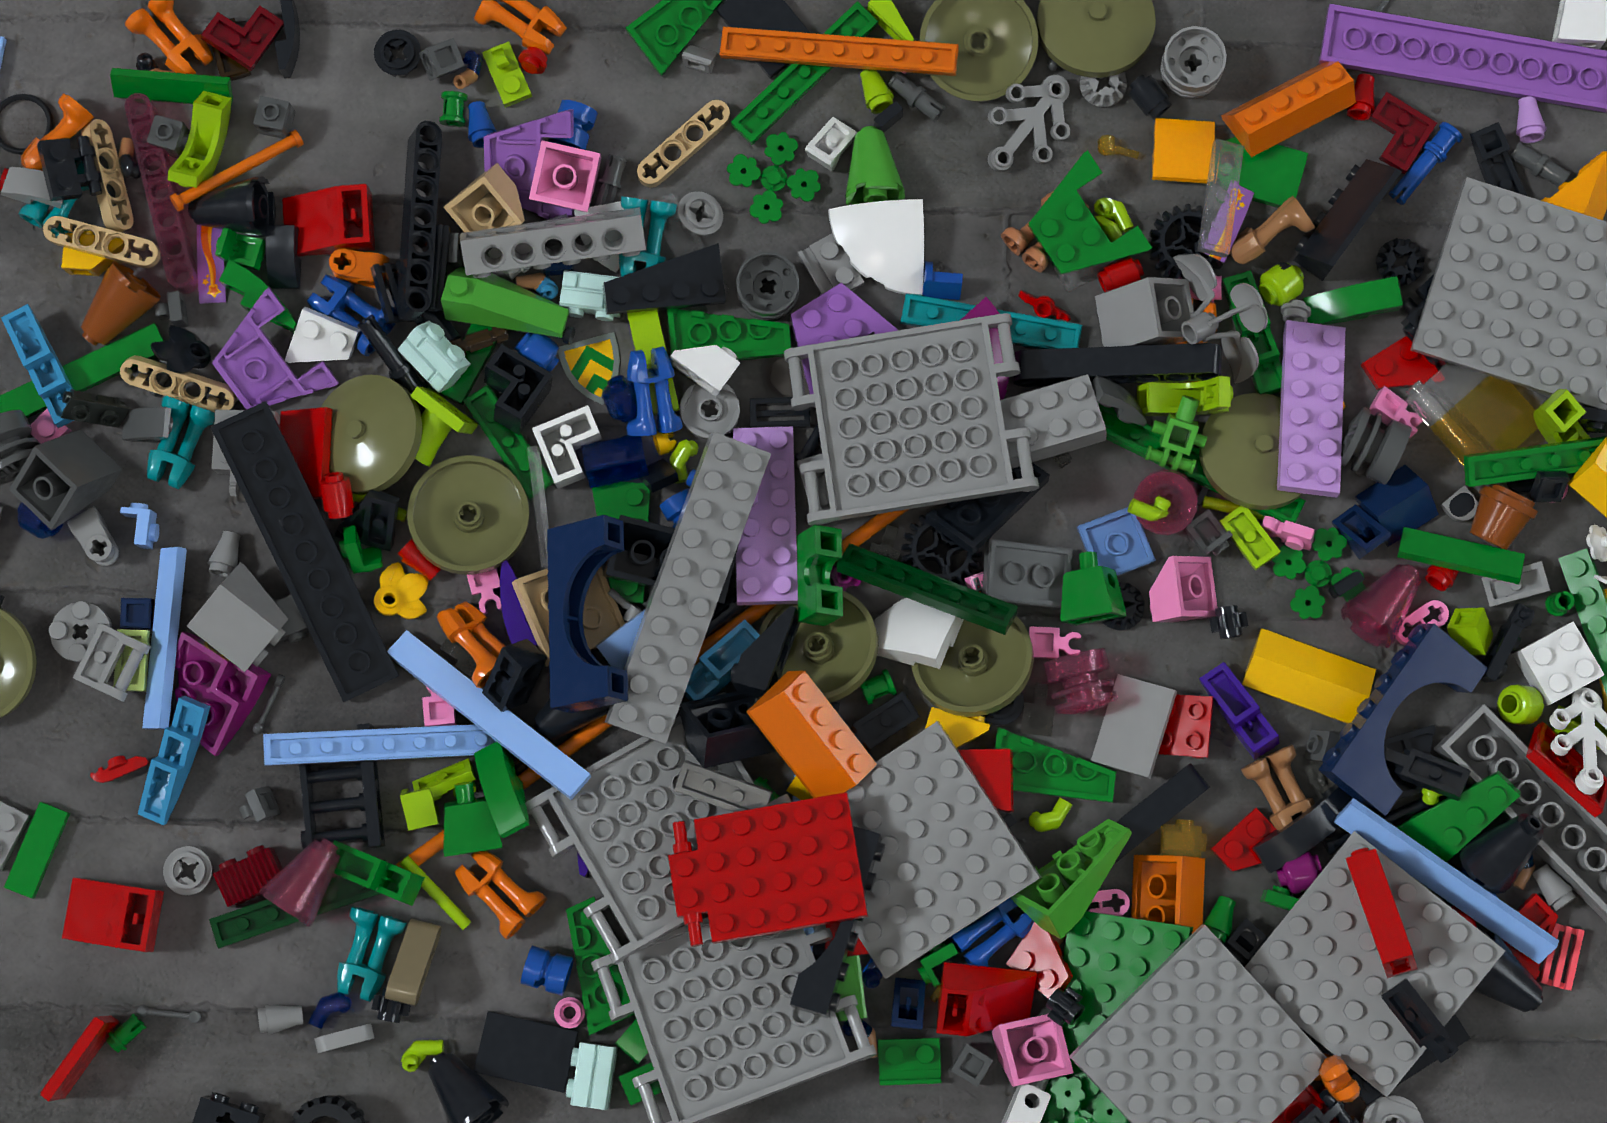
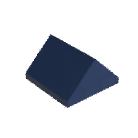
M1406 465L1394 471L1387 484L1383 485L1377 482L1354 497L1363 511L1390 532L1391 537L1384 541L1387 547L1401 539L1404 527L1417 529L1439 515L1428 484Z

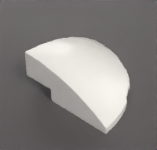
M923 199L868 202L828 210L829 221L838 246L841 245L850 258V264L865 278L871 277L884 284L887 290L899 294L922 296L924 275Z
M904 598L893 604L892 607L874 620L879 639L877 656L912 666L917 662L940 669L949 646L953 647L964 619Z

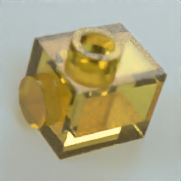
M1175 819V825L1164 824L1161 826L1160 855L1200 858L1201 852L1206 851V834L1202 833V826H1194V820Z

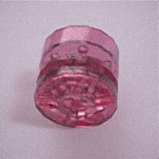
M1161 469L1150 473L1140 482L1134 494L1135 499L1149 505H1154L1155 498L1160 494L1166 496L1169 493L1173 496L1171 502L1174 506L1172 508L1169 507V513L1166 517L1156 521H1148L1136 516L1145 529L1155 534L1171 535L1182 531L1192 522L1197 512L1198 495L1195 486L1186 475L1178 471Z
M1105 648L1083 651L1043 663L1048 684H1063L1064 689L1051 695L1052 699H1067L1066 703L1055 706L1056 715H1077L1098 710L1118 699L1116 691L1102 693L1103 688L1114 685L1113 679L1099 680L1098 678L1099 673L1110 668Z

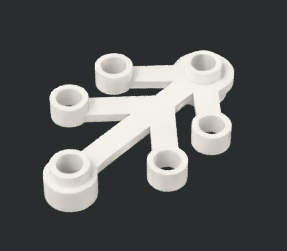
M1583 687L1573 693L1570 706L1565 709H1556L1549 719L1550 724L1558 730L1565 729L1571 719L1578 715L1581 716V724L1566 735H1557L1550 746L1555 754L1564 756L1573 745L1582 740L1584 768L1576 776L1575 784L1584 794L1592 795L1604 783L1603 773L1597 768L1596 745L1607 755V737L1595 726V719L1607 730V713L1602 709L1601 697L1594 690Z

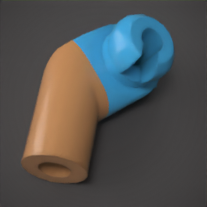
M544 273L516 277L518 286L527 290L534 289L545 299L553 300L558 294L557 284Z

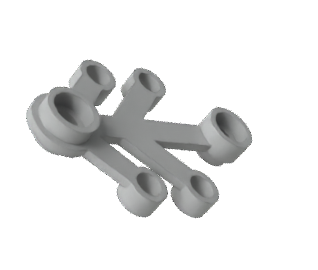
M1050 75L1043 80L1041 85L1023 87L1021 84H1013L1007 88L1006 98L1012 103L1019 102L1024 98L1041 97L1034 107L1006 110L1003 107H995L989 111L988 120L995 126L1009 121L1023 120L1003 147L1000 146L990 151L988 164L993 170L1004 171L1011 167L1014 160L1013 153L1032 129L1035 146L1033 159L1040 164L1051 160L1053 152L1047 146L1044 113L1049 107H1051L1053 126L1050 130L1052 138L1057 141L1068 138L1070 127L1064 120L1063 102L1069 96L1070 87L1064 77ZM1053 84L1058 85L1060 88L1058 95L1052 92ZM1013 88L1019 90V98L1012 96L1011 91ZM995 111H999L1002 114L1000 122L994 119ZM1058 126L1064 129L1062 137L1056 133ZM1040 149H1044L1047 153V157L1044 160L1038 155ZM1000 153H1004L1007 157L1005 164L998 160Z

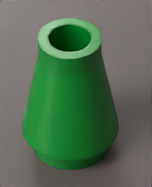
M1225 896L1218 897L1216 904L1203 923L1222 944H1225L1226 939L1231 936L1233 914L1236 905L1234 900Z

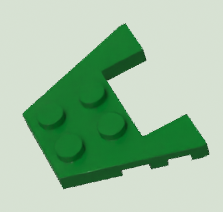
M1088 150L1082 154L1028 223V227L1060 275L1148 252L1152 249V246L1138 225L1115 241L1110 242L1078 194V189L1103 173Z

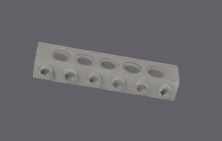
M640 207L460 234L466 276L473 275L474 278H484L490 276L491 272L496 271L512 274L521 271V268L533 266V269H545L550 267L551 263L563 262L564 265H574L580 263L581 259L586 258L602 261L609 259L610 255L621 253L623 256L629 257L638 255L640 251L646 250ZM611 230H617L622 234L621 238L617 241H609L605 235ZM582 234L592 238V241L585 246L579 245L575 240ZM550 239H558L562 243L561 247L556 250L547 248L545 244ZM521 243H527L532 247V250L527 254H520L515 248ZM495 247L501 250L502 255L498 258H490L485 252L487 249Z

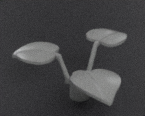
M1182 254L1173 257L1179 269L1182 270L1185 279H1188L1189 286L1194 294L1203 301L1200 307L1191 313L1192 318L1182 323L1181 331L1184 338L1190 344H1196L1201 340L1206 342L1210 339L1222 338V348L1232 369L1234 383H1240L1250 378L1256 372L1259 365L1258 353L1252 341L1247 337H1240L1238 331L1215 332L1219 322L1239 313L1243 325L1251 332L1257 333L1264 330L1268 323V316L1259 292L1252 285L1240 283L1234 286L1230 292L1231 299L1236 308L1218 317L1210 312H1203L1215 297L1212 289L1217 286V279L1210 263L1198 254Z

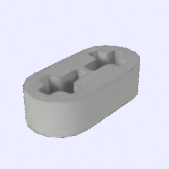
M370 1023L314 1038L317 1053H322L371 1040L375 1037Z

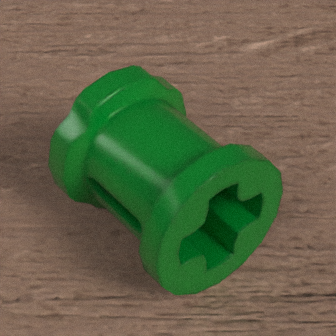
M458 91L442 92L441 99L444 100L443 115L439 117L440 124L450 127L465 126L463 112L464 102L467 101L468 95Z
M887 669L882 670V674L865 680L860 685L868 705L872 704L873 700L889 693L891 695L897 694Z

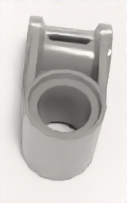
M95 506L67 521L71 532L91 560L101 566H110L117 561L119 548L111 536L106 522ZM104 545L105 548L103 550L105 554L101 556L99 555L101 553L100 547Z

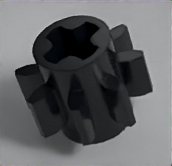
M1237 605L1215 609L1216 617L1209 619L1211 632H1219L1221 640L1243 636L1242 628L1249 626L1246 612L1239 613Z
M1070 987L1066 991H1063L1061 988L1056 989L1046 1003V1007L1051 1010L1047 1017L1061 1027L1065 1022L1073 1025L1085 1009V1006L1079 1003L1083 997Z
M383 988L382 996L374 995L371 1009L378 1011L377 1019L400 1023L401 1016H409L411 1005L385 999L386 988Z

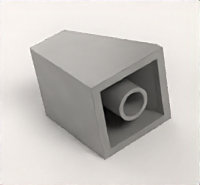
M1147 277L1095 296L1103 347L1168 345L1186 341L1181 331V325L1183 322L1191 319V313L1194 312L1188 279Z
M240 562L218 586L187 627L245 672L251 664L258 667L268 654L264 648L269 643L275 646L286 633L281 628L288 621V618L247 567Z

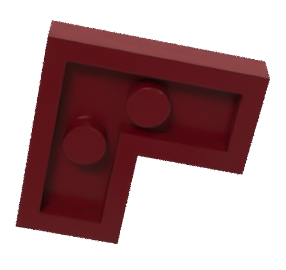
M260 5L243 28L217 12L201 34V39L252 71L283 29L284 22Z
M1388 92L1385 93L1369 120L1394 134L1379 159L1389 166L1402 171V174L1407 172L1437 124L1434 120Z

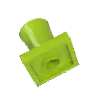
M417 386L410 395L425 407L421 414L422 438L415 459L428 467L431 466L437 451L452 428L458 433L472 434L479 425L433 389Z

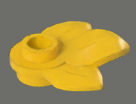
M399 562L389 565L382 572L379 579L380 589L375 593L373 600L375 609L382 615L393 616L398 614L405 619H416L425 614L427 609L419 599L426 592L429 579L418 573L405 575L403 567ZM386 596H392L395 602L392 604H387L384 602L383 598Z

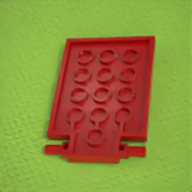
M847 792L694 819L698 850L692 851L691 842H688L685 821L673 823L675 844H673L674 854L668 855L676 914L678 918H683L684 925L688 926L691 947L703 945L700 924L703 923L702 914L707 913L713 944L868 917Z

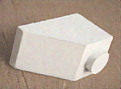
M717 345L675 350L669 357L672 366L715 397L740 364L736 360L737 355L726 347L720 348Z

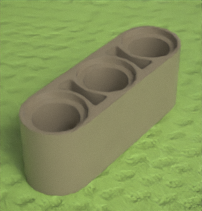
M413 918L410 919L387 984L385 999L412 1006L417 1005L440 939L442 928L440 925Z

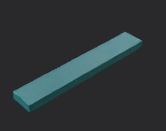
M906 294L900 324L923 327L959 321L976 305ZM997 309L999 314L1008 313L1011 315L1012 325L1010 326L1012 343L1015 345L1036 349L1079 348L1082 325Z

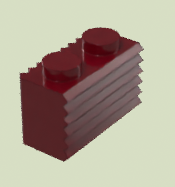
M260 845L247 851L248 857L237 862L236 858H233L218 865L220 870L213 873V876L227 907L233 908L288 882V878L274 848H265L264 845Z

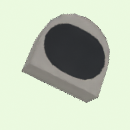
M1464 485L1445 500L1440 507L1454 521L1466 522L1475 516L1478 502Z

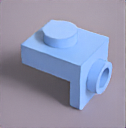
M130 503V507H121L120 513L126 517L137 518L134 544L143 549H153V543L157 542L159 538V524H156L157 513L148 509L149 505Z

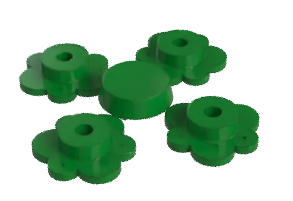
M781 132L779 135L771 134L766 138V145L768 147L765 148L764 153L767 157H771L774 165L765 168L762 174L760 169L756 167V159L752 157L747 159L743 154L736 155L733 163L727 166V171L730 174L729 181L733 186H740L742 184L748 188L752 185V181H756L761 177V183L767 191L762 195L757 194L753 197L754 204L750 206L749 212L752 217L759 218V222L762 224H767L769 220L777 222L781 219L782 212L780 209L783 207V201L776 199L775 192L781 190L786 183L788 188L791 189V196L795 199L801 198L804 202L812 201L815 196L814 193L819 192L821 189L820 183L817 182L819 176L815 170L805 171L800 168L796 170L795 175H791L787 179L786 172L783 168L779 167L785 161H793L795 158L794 152L798 149V142L794 138H789L786 132Z
M1334 527L1329 528L1328 531L1320 528L1314 533L1316 541L1312 543V549L1318 551L1320 560L1312 561L1306 566L1305 561L1302 560V551L1293 550L1286 545L1281 546L1279 549L1281 551L1280 554L1272 559V562L1275 563L1273 573L1278 577L1286 576L1287 579L1292 580L1296 577V573L1300 574L1305 571V578L1311 586L1306 587L1305 590L1302 588L1295 591V598L1290 602V608L1294 612H1299V617L1303 620L1309 618V616L1317 619L1323 613L1321 606L1325 604V598L1319 595L1317 587L1325 586L1330 580L1331 584L1334 585L1349 574L1360 571H1352L1350 568L1345 567L1341 570V573H1336L1332 576L1330 566L1324 561H1329L1332 557L1340 558L1342 556L1341 549L1347 545V539L1343 535H1338V530ZM1361 582L1339 597L1343 596L1345 601L1354 602L1357 600L1358 594H1362L1365 591V585ZM1306 601L1310 602L1309 606L1305 604Z
M1062 1076L1058 1079V1084L1053 1085L1050 1089V1095L1056 1100L1057 1108H1066L1068 1111L1074 1112L1070 1116L1068 1123L1127 1122L1124 1115L1106 1096L1104 1099L1099 1098L1095 1101L1097 1109L1093 1112V1115L1085 1110H1078L1081 1105L1080 1101L1086 1098L1085 1091L1081 1090L1082 1081L1078 1077L1068 1079ZM1051 1119L1048 1123L1059 1122L1056 1119Z

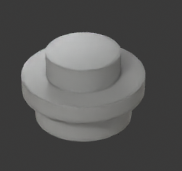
M1291 300L1289 303L1281 306V314L1285 322L1286 320L1307 322V318L1311 315V308L1304 301Z

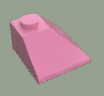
M542 140L529 200L588 213L602 159L601 154Z
M1168 557L1149 591L1150 611L1153 622H1178L1216 617L1215 609L1218 607L1211 557Z
M1048 1014L1000 1024L991 1030L999 1062L1013 1087L1073 1074L1063 1029L1047 1017Z

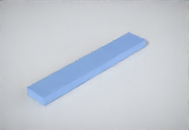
M182 547L161 548L143 729H165L169 727L187 553L186 548Z

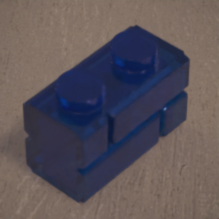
M625 435L621 438L602 442L596 441L592 444L581 446L590 489L649 476L641 436Z

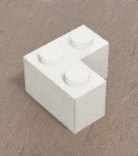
M588 405L532 428L557 489L586 478L574 450L602 439Z

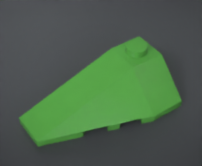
M459 267L448 275L441 297L446 320L560 338L563 337L569 315L568 309L493 273L484 278H474L473 275L466 276L464 267Z

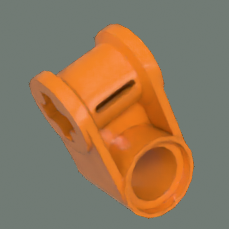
M348 249L335 250L329 258V265L334 277L370 288H376L370 268L375 264L381 266L389 262V257L383 254ZM344 261H348L349 265L345 266L344 270H340L338 265H343ZM382 273V277L385 284L386 275L385 273Z

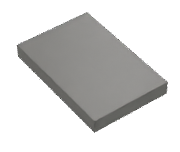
M1118 674L1091 761L1151 779L1177 691Z

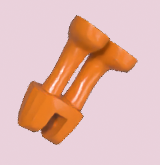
M150 0L148 2V9L179 40L180 43L177 45L165 35L146 9H138L128 17L125 27L133 34L145 35L154 42L167 57L165 65L175 73L196 74L190 63L182 57L188 50H191L193 55L204 66L213 61L212 53L207 43L201 39V34L193 35L177 18L173 11L174 0Z
M483 0L474 16V21L481 25H486L491 21L504 25L522 38V46L526 48L537 47L546 55L551 53L554 44L540 34L542 29H546L557 37H561L567 29L566 25L548 6L539 9L527 0ZM497 1L510 5L529 18L531 22L527 24L502 7Z
M63 93L58 100L64 115L62 120L41 139L36 137L21 155L23 167L43 171L37 149L38 142L42 140L70 139L95 117L75 99Z
M464 601L456 605L454 609L448 608L439 612L437 620L450 642H458L473 657L476 668L472 675V682L477 688H482L485 686L499 653L505 645L484 626L483 623L487 617L476 607Z
M488 851L473 852L471 854L472 858L487 873L479 880L474 872L462 864L454 871L455 875L469 897L476 894L495 913L500 922L499 932L508 940L523 927L526 920L507 905L490 888L489 884L493 881L527 918L534 915L545 904L547 897L539 891L527 892L519 887L502 870L504 861Z
M1323 1053L1327 1058L1321 1064L1320 1074L1313 1080H1322L1324 1083L1319 1090V1094L1327 1089L1338 1102H1353L1360 1095L1361 1088L1356 1080L1352 1079L1348 1073L1349 1068L1340 1056H1331Z

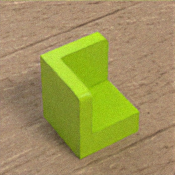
M1455 608L1447 626L1449 636L1471 655H1486L1493 639V632L1485 609Z
M407 788L401 791L400 799L408 831L439 824L441 816L438 806L434 804L430 788L409 792Z

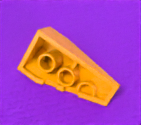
M1607 151L1601 152L1581 168L1578 176L1572 181L1562 183L1558 187L1559 191L1552 197H1545L1541 201L1603 220L1607 210Z

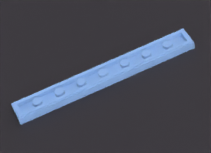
M406 630L388 649L387 652L392 660L570 800L574 798L591 778L589 772L511 711L501 712L482 694L483 689L477 688L469 678Z
M475 724L263 734L264 766L474 756L475 752L496 741Z
M1353 798L1336 816L1334 823L1350 834L1354 831L1413 878L1498 935L1537 964H1540L1557 948L1558 939Z

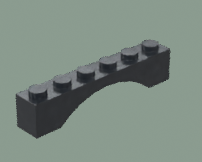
M853 826L864 894H866V891L872 892L876 873H872L875 861L881 862L885 844L881 843V834ZM864 918L840 922L835 937L825 952L811 966L799 973L790 1002L792 1008L829 1018L830 1011L836 1012L841 995L836 993L839 981L845 982L850 965L845 963L848 951L854 952L859 935L854 932L857 921L863 922Z

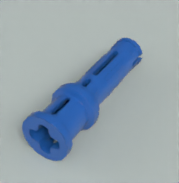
M1442 122L1439 125L1440 130L1430 142L1426 141L1424 143L1421 156L1389 192L1392 199L1402 190L1403 193L1396 202L1404 205L1433 167L1447 159L1446 154L1456 142L1460 143L1463 139L1462 134L1455 127L1446 122Z

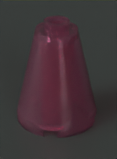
M1409 564L1396 565L1345 603L1341 609L1343 620L1345 621L1348 617L1353 623L1350 629L1364 641L1377 647L1384 643L1385 648H1388L1395 641L1420 587L1419 572Z
M325 838L321 842L317 840L312 841L268 881L258 893L288 914L299 919L306 926L311 927L339 862L340 856L336 854L339 848Z

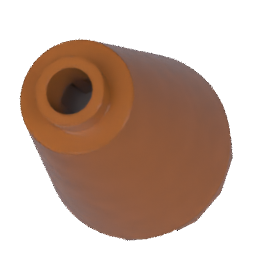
M113 261L109 265L81 325L84 331L82 336L95 346L98 343L106 345L158 304L161 297L159 292L143 277L140 280L133 275L134 271L120 262Z

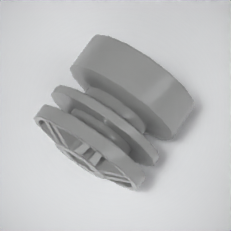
M1191 26L1175 33L1165 46L1160 67L1162 80L1169 91L1181 98L1196 99L1204 97L1214 90L1221 79L1226 65L1227 54L1224 43L1216 33L1205 27ZM1189 61H1193L1194 66H1197L1196 71H1191L1190 67L1187 66Z

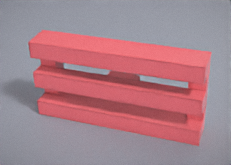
M1556 923L1550 935L1558 939L1559 931L1564 932L1554 978L1553 980L1549 979L1555 950L1543 961L1539 983L1571 991L1585 930ZM1572 934L1574 939L1563 983L1561 978Z

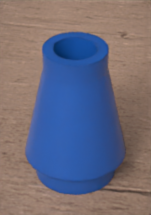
M476 101L468 105V139L474 147L484 148V136L497 131L485 103Z

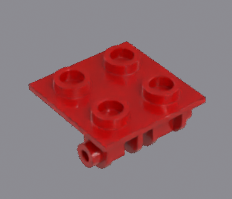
M1176 695L1158 754L1189 756L1196 759L1208 758L1214 697Z

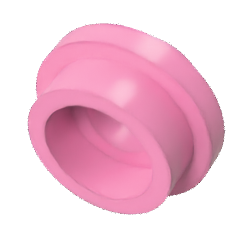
M563 998L555 1006V1020L564 1028L579 1026L585 1017L584 1005L576 998ZM567 1007H573L576 1011L572 1019H568L564 1014Z

